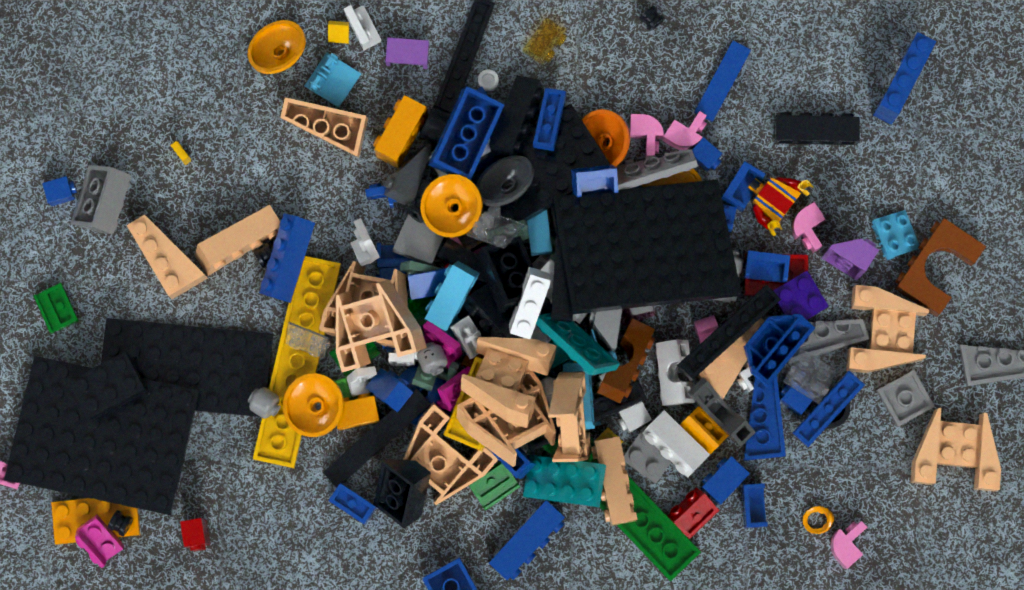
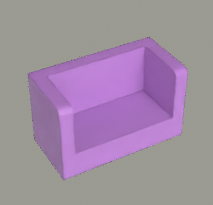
M388 37L386 66H391V63L423 65V69H428L429 41Z

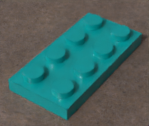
M551 313L538 316L536 325L539 327V330L548 335L556 346L562 348L570 359L576 361L585 373L592 376L617 370L620 363L573 320L572 322L551 320Z
M530 455V458L536 465L526 475L523 497L600 507L606 465L583 461L552 462L550 457Z

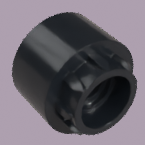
M434 104L419 133V137L437 145L451 112Z

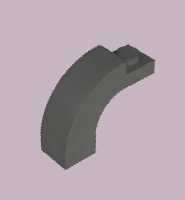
M702 378L688 391L695 400V404L700 406L729 435L728 437L740 447L755 433L750 424L718 395L706 379Z

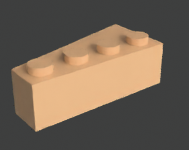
M285 97L280 118L358 158L360 157L368 122L366 115Z
M268 205L197 244L195 257L206 275L209 276L233 260L239 259L246 252L257 249L267 239H275L280 227V220L272 207Z
M146 215L127 225L171 299L208 279Z
M762 318L697 376L700 380L702 378L706 379L722 399H724L747 361L744 345L764 323Z
M620 436L594 441V446L591 447L592 457L597 459L599 464L606 465L601 501H606L607 509L603 510L605 521L610 522V525L614 526L638 520L637 514L633 509L634 500L629 490L630 483L627 470H625L626 465Z

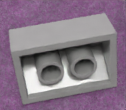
M88 165L70 224L100 233L114 234V230L118 225L120 211L124 205L125 194L130 186L131 175L113 167Z
M622 309L591 312L589 314L588 325L592 326L591 330L593 329L597 341L607 352H615Z

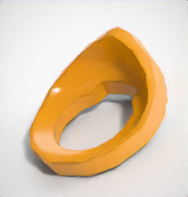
M814 506L803 515L804 527L813 534H822L829 531L834 522L833 513L823 506ZM814 512L825 514L827 523L819 529L811 528L808 524L810 514Z

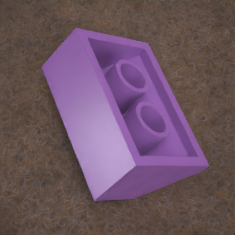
M857 239L831 245L822 256V259L857 281L866 272L879 249L875 248L876 244L868 239H865V241Z

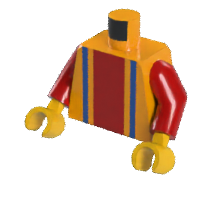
M783 177L770 178L766 185H764L755 178L748 188L757 194L752 202L757 222L768 229L772 236H775L774 229L780 228L782 230L779 222L801 193L799 191L808 196L810 193L805 190L806 187L810 186L813 188L814 186L808 180L799 181Z

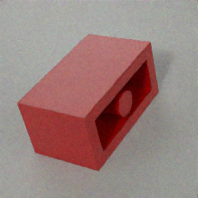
M197 518L180 521L185 548H190V551L196 552L206 550V546L211 545L206 519Z

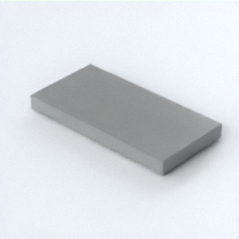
M423 179L416 198L418 196L422 197L427 185L431 183L430 181ZM408 214L392 252L432 266L444 237L431 231L424 221L419 223Z

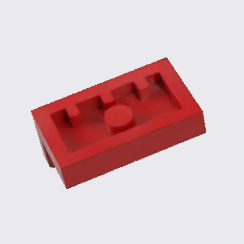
M696 488L690 491L679 505L674 506L667 517L690 539L720 510L704 492Z

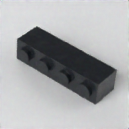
M516 76L489 142L494 156L505 158L522 152L524 139L530 133L531 121L536 117L537 106L544 97V89L539 79Z
M781 112L774 119V144L857 145L860 142V117H854V114L845 113L842 116H833L832 113H822L821 116H813L812 113H800L799 116L792 115L790 112Z

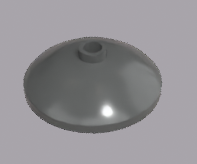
M518 155L508 156L491 164L481 174L476 184L481 193L483 204L502 206L517 200L530 187L534 177V167L526 157Z

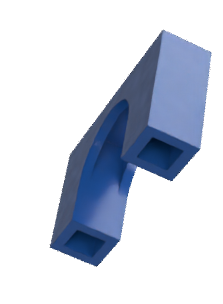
M917 32L901 60V65L887 91L881 98L873 116L892 125L900 114L936 43L935 40Z

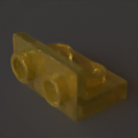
M546 17L522 52L542 66L546 61L549 63L555 55L554 49L557 45L562 46L567 39V35H565L567 28L564 26L561 28Z

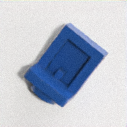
M380 183L370 185L369 189H365L367 200L387 197L384 195L386 187ZM388 197L390 209L394 208V202L397 201Z

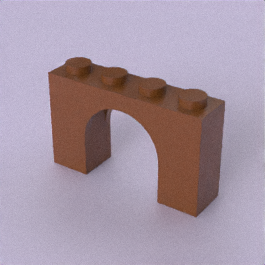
M945 218L940 223L938 221L934 223L930 229V232H932L930 238L923 239L918 247L921 251L917 256L913 255L907 263V266H909L906 273L901 272L895 281L898 284L895 288L898 292L919 306L929 309V313L935 317L942 313L952 297L935 287L926 277L925 262L928 256L937 251H946L972 266L986 248L984 244Z

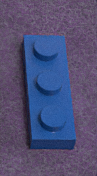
M545 88L533 148L554 151L567 95L566 91Z

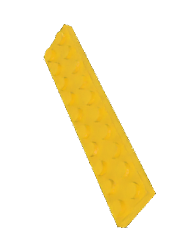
M308 256L304 258L291 303H288L269 390L279 396L280 401L278 405L281 407L274 417L271 415L266 419L262 418L253 460L295 469L302 435L295 432L288 425L283 413V399L293 381L303 375L317 373L325 333L319 331L324 309L336 290L341 263Z

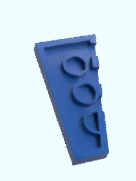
M777 376L767 387L755 377L749 424L755 433L746 441L744 461L786 457Z

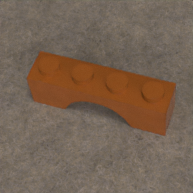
M632 318L620 343V346L623 347L628 355L629 362L618 366L615 371L606 372L597 393L618 403H621L624 396L628 398L633 387L629 384L631 380L636 381L640 372L637 367L639 364L643 366L648 355L644 352L646 348L651 349L655 340L652 337L654 328Z

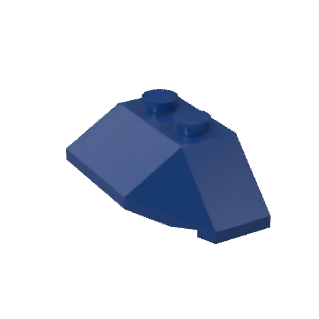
M801 314L768 317L744 345L751 374L767 387L809 337L815 327Z

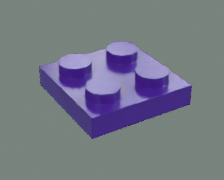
M808 271L773 290L781 299L777 305L783 315L801 314L807 320L829 307Z

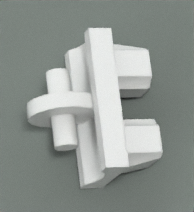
M468 315L450 326L469 359H472L478 355L476 353L477 339L482 336Z

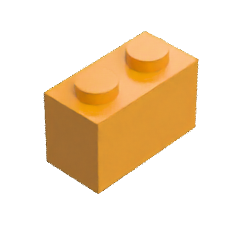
M370 393L358 395V399L350 400L349 397L344 398V411L337 429L344 430L378 423L380 418L375 396H370Z
M700 406L680 424L709 454L729 436Z

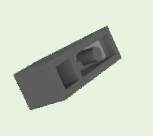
M428 143L419 148L387 178L385 182V196L404 205L415 201L432 147L431 144Z

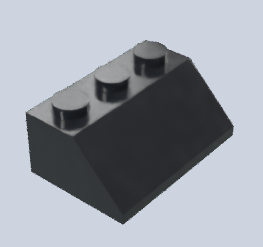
M382 460L373 505L405 529L422 515L431 472L414 460Z

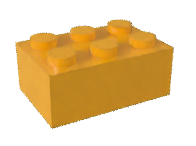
M405 95L402 100L398 99L393 108L395 113L392 118H387L383 126L385 131L382 136H377L373 144L376 157L397 169L401 166L428 116L425 105Z

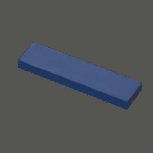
M732 41L694 112L695 114L701 111L707 115L706 119L713 122L751 49Z
M848 371L792 434L806 447H809L865 384L852 372Z

